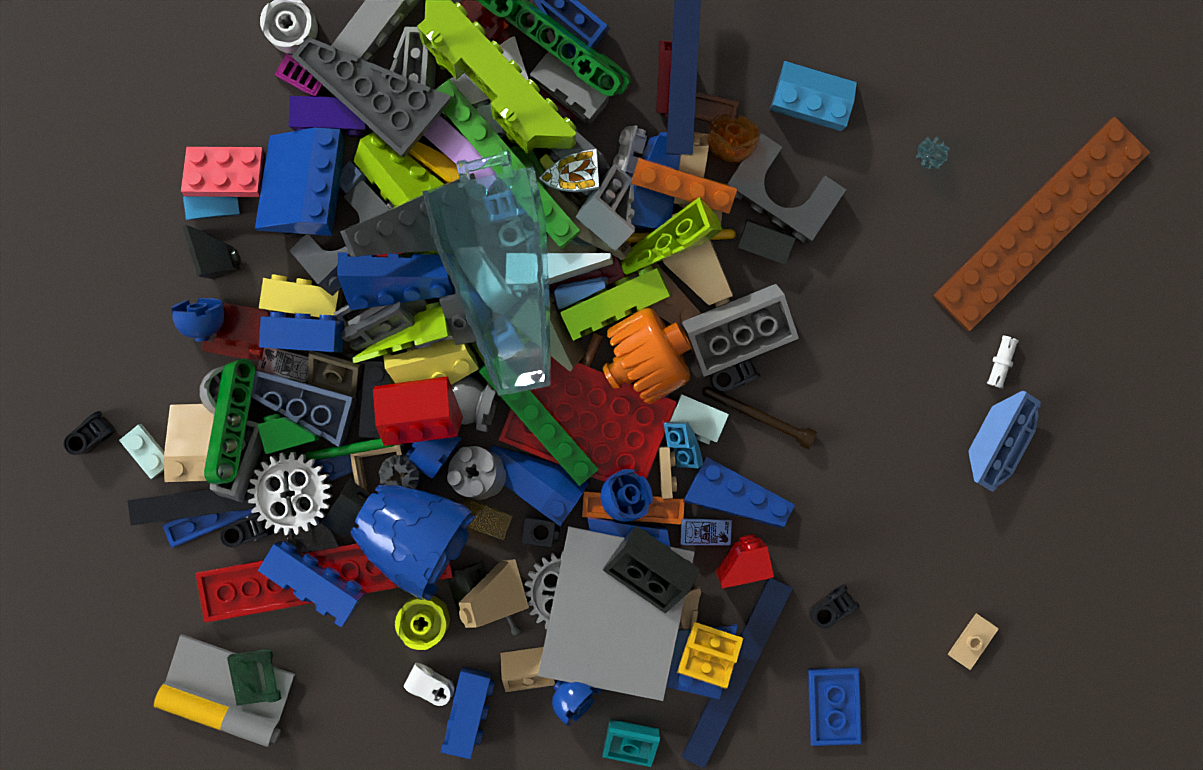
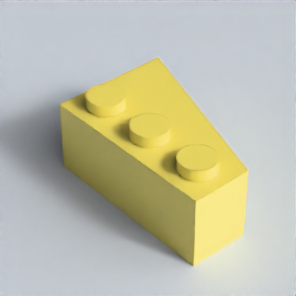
M453 339L432 343L429 347L417 350L415 348L407 349V352L391 355V353L383 355L385 369L395 383L448 376L452 385L479 369L475 354L467 343L455 345Z

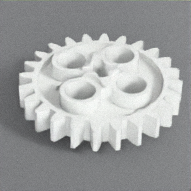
M284 452L280 453V461L276 456H271V465L264 461L261 463L264 470L256 469L254 471L258 479H250L255 488L249 489L248 492L254 494L255 498L248 500V503H256V507L251 512H260L261 515L257 521L266 519V529L275 525L274 533H278L284 528V534L289 535L293 528L294 533L297 535L301 532V526L305 531H309V522L316 526L319 524L316 517L324 518L326 516L322 508H330L331 506L325 502V499L333 497L332 494L326 493V489L332 487V484L324 483V480L329 475L320 474L323 468L322 465L316 468L313 467L316 459L313 458L306 462V454H301L297 459L296 452H291L288 459ZM285 471H287V472L289 473L288 481H287V478H286V476H285V474H284ZM297 472H302L306 477L303 485H299L295 480ZM273 476L277 477L281 482L278 490L273 489L270 485ZM288 490L295 491V495L292 497L286 496L285 492ZM302 497L310 500L311 506L309 510L301 508L300 500ZM277 502H281L285 506V513L283 515L278 514L275 510ZM292 504L294 510L296 511L295 516L292 515Z

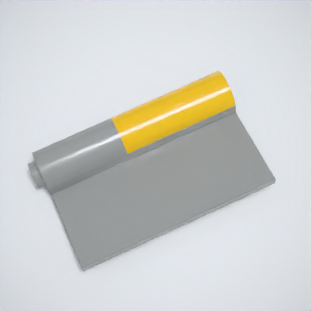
M181 634L166 681L162 684L156 695L154 707L269 748L271 743H277L281 729H278V725L295 674Z

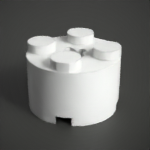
M274 0L268 3L262 10L260 17L262 31L266 38L280 51L293 54L307 36L316 39L318 32L316 18L301 0ZM293 22V25L287 29L286 25H290Z

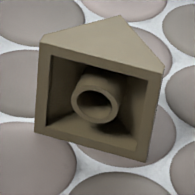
M310 351L307 383L357 397L364 374L365 363H353L352 359L325 351Z

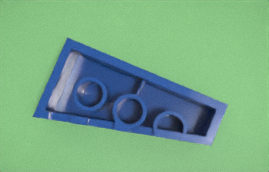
M338 252L337 276L350 310L391 305L398 302L404 303L440 298L453 294L452 271L447 255L413 254L411 258H403L398 256V254H388V257H372V255L349 257L347 253Z
M279 541L273 544L258 571L284 589L293 588V594L301 601L314 602L316 611L323 616H326V614L336 617L334 623L342 628L352 618L366 594L365 591L361 590L362 586L353 580L346 581L339 577L341 574L331 567L324 568L317 564L319 561L309 554H300L296 551L297 548L287 541Z

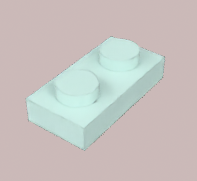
M138 424L119 440L150 479H154L164 471V451L142 424Z

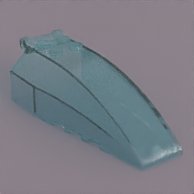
M509 150L500 151L498 155L468 162L465 159L457 161L459 183L422 191L435 246L447 274L450 275L456 290L455 294L465 311L466 320L473 330L477 340L476 344L480 353L483 354L484 363L498 396L550 386V300L546 218L534 166L513 170ZM502 165L503 173L470 180L469 172Z

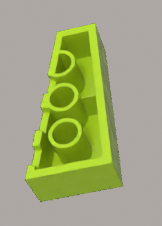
M652 265L638 271V277L630 280L629 276L615 282L616 287L607 290L605 287L594 293L593 298L586 301L582 299L570 305L571 308L560 312L573 341L671 296L672 293L660 267L653 269Z

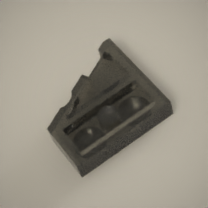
M310 500L300 502L301 508L309 510L311 506ZM292 504V515L295 516L296 511L294 510ZM318 516L316 518L319 524L315 526L309 522V531H305L301 526L300 534L296 535L292 528L290 534L287 535L288 542L293 544L299 553L336 548L340 546V543L333 532L321 524L323 518Z

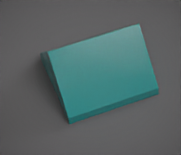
M609 719L602 758L651 767L660 741L659 728Z

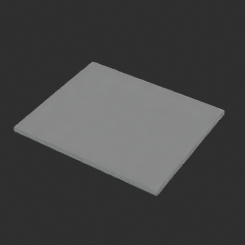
M568 526L538 676L570 683L580 682L595 688L663 701L685 597L665 614L603 571L604 566L619 547L624 537ZM670 547L671 550L684 559L689 560L691 563L693 562L694 551Z

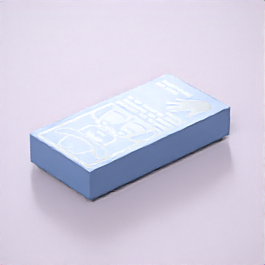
M682 519L681 544L731 545L732 520Z

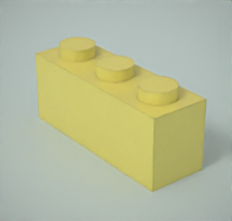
M272 275L271 279L263 278L259 308L293 314H311L313 317L334 315V312L341 309L343 290H338L332 296L322 287L313 286L312 280L297 278L296 283L287 282V277Z

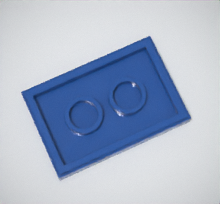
M859 668L808 669L811 746L862 744Z

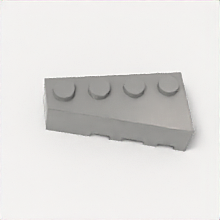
M365 0L331 46L370 63L374 57L373 54L379 47L385 44L392 32L420 0Z

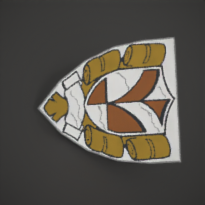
M597 148L571 154L549 167L539 180L549 187L560 191L582 192L585 196L591 194L592 190L600 189Z

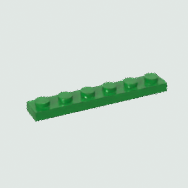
M499 354L479 370V373L579 486L599 470Z

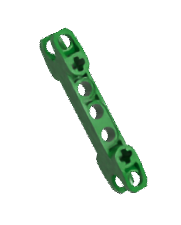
M477 0L493 14L505 18L573 69L581 80L603 95L614 96L615 94H624L632 81L629 74L607 56L597 53L530 3L529 0ZM529 14H532L535 18V23L532 27L527 23ZM550 29L555 32V40L552 43L547 38V33ZM570 44H573L576 49V54L573 58L568 55ZM617 73L621 74L624 79V84L621 88L620 86L622 85V81ZM611 77L614 80V86L610 83Z

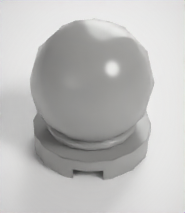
M468 375L451 385L463 416L461 425L475 422L476 430L488 432V424H492L498 401L494 400L496 391L489 383L484 387L479 380Z

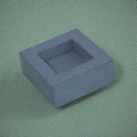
M349 160L341 171L339 186L347 194L361 179L365 182L367 177L356 164Z

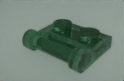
M272 649L230 654L227 657L237 706L260 702L271 703L282 699L280 690H277L271 660L273 658ZM257 661L262 663L267 691L264 692L262 691Z

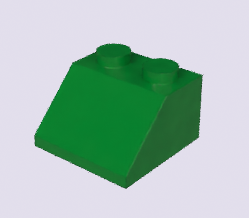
M279 413L264 417L265 422L257 424L265 454L324 439L322 436L313 433L308 428Z

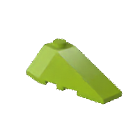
M698 197L632 247L633 250L623 260L620 259L623 272L628 275L703 245L723 230L717 214Z

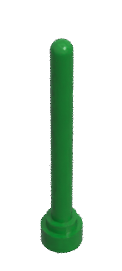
M381 439L302 453L294 449L285 450L281 453L285 452L288 459L291 452H296L297 459L301 454H306V462L313 458L321 460L389 448L395 445L384 446Z

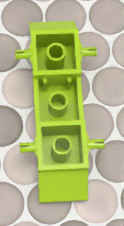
M426 0L425 19L417 26L422 44L436 58L440 69H447L456 80L465 73L491 101L492 118L506 132L508 141L517 143L527 155L534 148L572 149L575 147L577 135L575 130L577 128L573 122L567 117L563 119L557 113L558 108L555 103L549 98L545 100L538 93L540 89L531 79L526 80L520 74L522 70L518 64L512 59L508 61L502 55L504 51L500 45L494 40L490 42L484 36L486 34L485 30L478 22L472 23L466 17L468 13L460 3L456 2L454 4L451 0Z

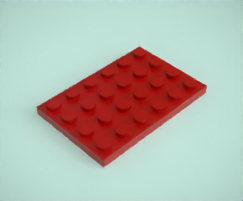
M535 346L522 381L598 467L599 470L591 477L605 482L610 476L623 469H632L635 471L633 473L639 477L644 476L647 479L665 433L664 423L670 421L677 401L663 397L654 403H645V399H641L639 396L643 391L636 392L633 388L634 384L628 385L625 382L621 384L622 388L614 389L603 372L580 363L569 371L542 348ZM511 409L499 441L559 464Z

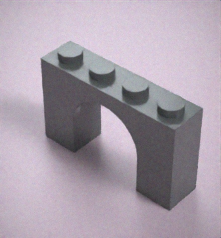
M761 133L727 185L737 188L734 199L738 201L744 199L750 203L749 208L759 215L765 213L771 217L770 222L780 229L786 227L792 231L791 236L795 237L797 241L801 243L807 241L809 243L813 241L846 189L827 176H824L803 205L795 208L778 206L768 197L765 191L764 179L768 168L782 149V146Z
M362 179L344 196L359 214L360 222L391 209ZM306 234L290 252L315 282L333 296L341 288L337 276L338 252L347 253V256L351 257L346 246L336 251H327L310 234Z

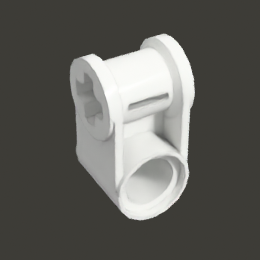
M415 663L404 684V688L408 692L422 697L437 706L447 704L455 691L454 684L450 679L420 663ZM440 688L445 689L443 696L438 694Z

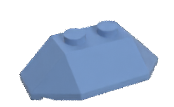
M1021 391L991 407L969 449L974 482L994 492L997 486L1003 484L1013 475L1036 432L1039 417L1038 409L1041 406V401L1029 393Z

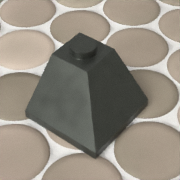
M188 225L181 226L197 276L214 279L240 271L238 264L241 263V258L237 249H233V246L200 229Z

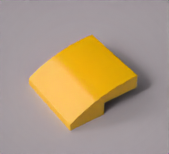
M694 622L677 673L727 689L734 663L738 659L743 638Z

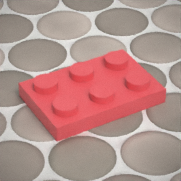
M186 147L181 193L183 196L260 197L264 161L263 148Z

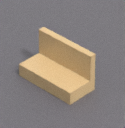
M544 647L500 653L501 674L505 692L555 685V679L538 676Z

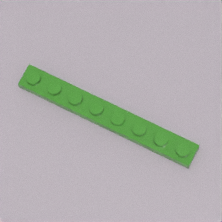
M448 79L437 89V91L454 98L443 112L562 250L581 231L453 82Z

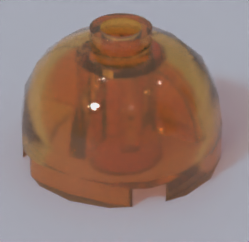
M730 114L718 115L711 121L707 140L709 141L710 150L717 158L725 162L738 163L746 160L757 147L760 137L758 136L759 128L753 121L741 115L738 116V119L730 118Z

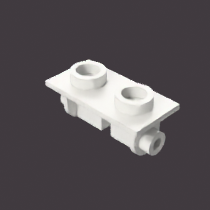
M636 125L626 126L621 132L619 151L613 160V164H616L631 178L638 161V157L633 156L634 152L643 154L647 139L646 131L637 128Z

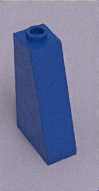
M660 132L658 136L649 138L641 158L679 169L680 155L666 154L667 132ZM634 185V201L631 203L634 216L631 218V224L635 228L656 230L672 218L675 197Z

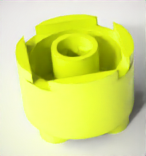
M415 596L410 598L396 616L395 629L398 636L405 645L416 650H426L436 645L443 638L449 627L450 616L445 602L435 596L429 601L426 599L420 600ZM420 617H424L425 621L428 622L425 626H421V621H417Z

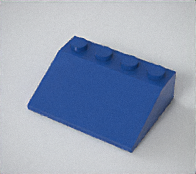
M314 127L270 135L255 225L257 231L332 236L345 150V140L340 129Z

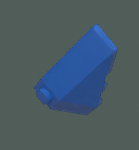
M495 445L490 449L503 461L502 463L506 470L504 485L560 526L590 483V481L586 480L579 486L561 465Z

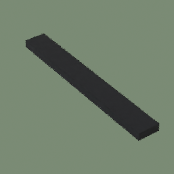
M320 473L321 475L328 474L329 476L324 480V483L331 484L330 473ZM305 475L296 476L295 480L299 485H303L306 477ZM279 479L271 480L270 485L273 489L278 490L281 482ZM249 483L243 502L219 496L210 489L127 500L130 524L138 525L252 509L256 507V503H248V500L255 497L248 490L255 488V485ZM332 488L326 489V493L332 494ZM288 490L285 494L292 497L295 495V491ZM302 497L300 502L309 501V499Z

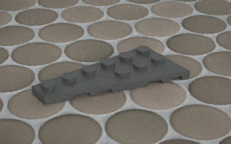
M308 36L292 55L299 64L402 157L409 153L454 99L450 95L369 63Z
M474 173L462 176L340 231L351 257L502 245L494 223L489 222L487 219L484 198Z

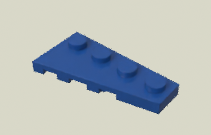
M708 457L704 458L703 465L699 468L682 501L688 504H697L711 510L723 511L729 515L749 518L752 521L778 528L785 526L795 506L791 502Z

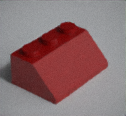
M448 376L374 386L375 426L384 446L458 436L463 416Z
M754 534L742 536L740 541L734 542L715 572L722 589L774 578L768 547L759 537L756 538Z

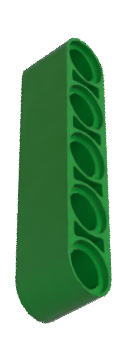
M248 359L230 362L222 370L204 468L205 479L212 485L229 483L236 478L255 377L254 364ZM237 367L241 371V376L237 374ZM232 392L236 394V402L232 398ZM228 416L232 420V426H230L227 422ZM224 441L228 446L227 452L223 448ZM219 467H221L223 470L222 478L219 476L218 473Z

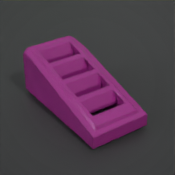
M286 53L274 74L311 97H321L326 89L318 80L312 90L309 88L314 79L312 74L308 76L304 85L300 84L307 70L288 53ZM290 62L294 63L288 76L284 75L283 73ZM298 67H301L302 70L297 79L293 80L292 78Z

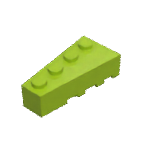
M375 132L360 139L354 163L372 184H376L380 188V195L385 201L389 200L394 207L445 185L408 154L405 157L400 156Z

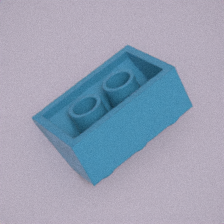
M784 61L770 111L842 132L848 124L854 104L857 82Z

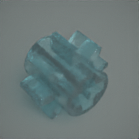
M926 137V140L918 145V155H916V158L922 161L921 165L929 169L933 166L938 169L940 165L948 160L947 151L950 149L944 145V140L936 137L932 140Z

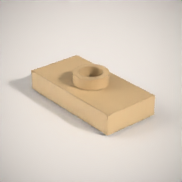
M976 613L948 655L971 670L999 628Z

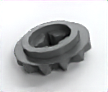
M403 455L391 456L382 463L378 472L380 484L415 489L420 478L417 466L411 464L412 462L408 460V457ZM395 470H397L398 473L407 472V474L401 479L402 482H400L398 479H391V477L395 474Z

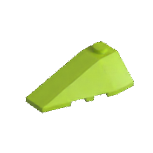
M435 302L425 305L426 311L414 315V325L369 346L352 358L353 363L452 336L440 303Z

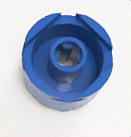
M457 436L413 442V447L410 448L405 456L409 458L408 460L412 462L411 464L417 466L420 472L433 479L453 453L461 438Z

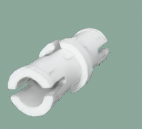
M1008 336L1002 337L997 357H994L992 361L994 366L987 384L1003 389L1008 369L1013 366L1011 360L1019 340L1011 339Z

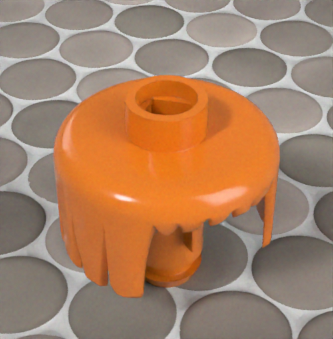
M643 308L607 330V337L611 338V346L619 343L614 348L616 356L613 358L614 362L611 364L606 362L603 367V372L614 389L622 388L621 384L625 382L629 385L638 380L633 385L636 392L643 391L639 396L641 399H645V403L651 404L689 382L690 371L683 353L692 349V346L678 322L666 327L665 323L653 309Z

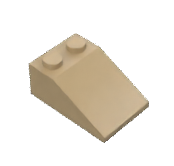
M203 404L170 405L164 451L165 482L207 481L204 476V468L214 418L213 413H210Z

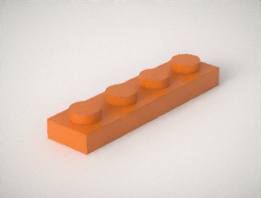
M638 158L631 184L689 202H693L700 197L710 208L728 214L737 192L735 187L642 158Z
M584 491L582 517L613 519L602 507L601 492ZM653 496V501L649 504V512L635 521L682 525L684 516L683 498L662 499V497Z

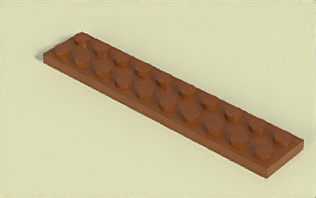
M1116 117L1111 118L932 296L967 331H971L1150 151Z

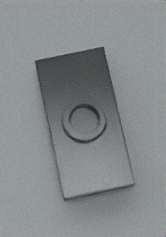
M466 292L442 296L439 302L455 345L480 341L481 334Z

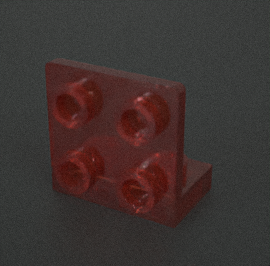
M223 303L224 322L222 328L217 332V337H214L213 342L203 341L202 351L262 361L264 348L259 347L261 316L269 317L270 311Z

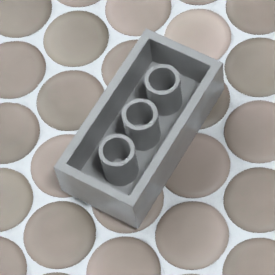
M777 284L682 322L686 336L692 346L696 363L704 377L799 339L785 295Z

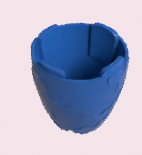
M378 485L375 489L378 495L372 493L365 501L355 520L359 527L358 529L352 528L351 536L365 556L389 580L418 599L429 601L436 594L438 589L436 583L449 562L456 560L461 554L469 538L467 528L474 521L475 516L464 505L435 494L403 486Z

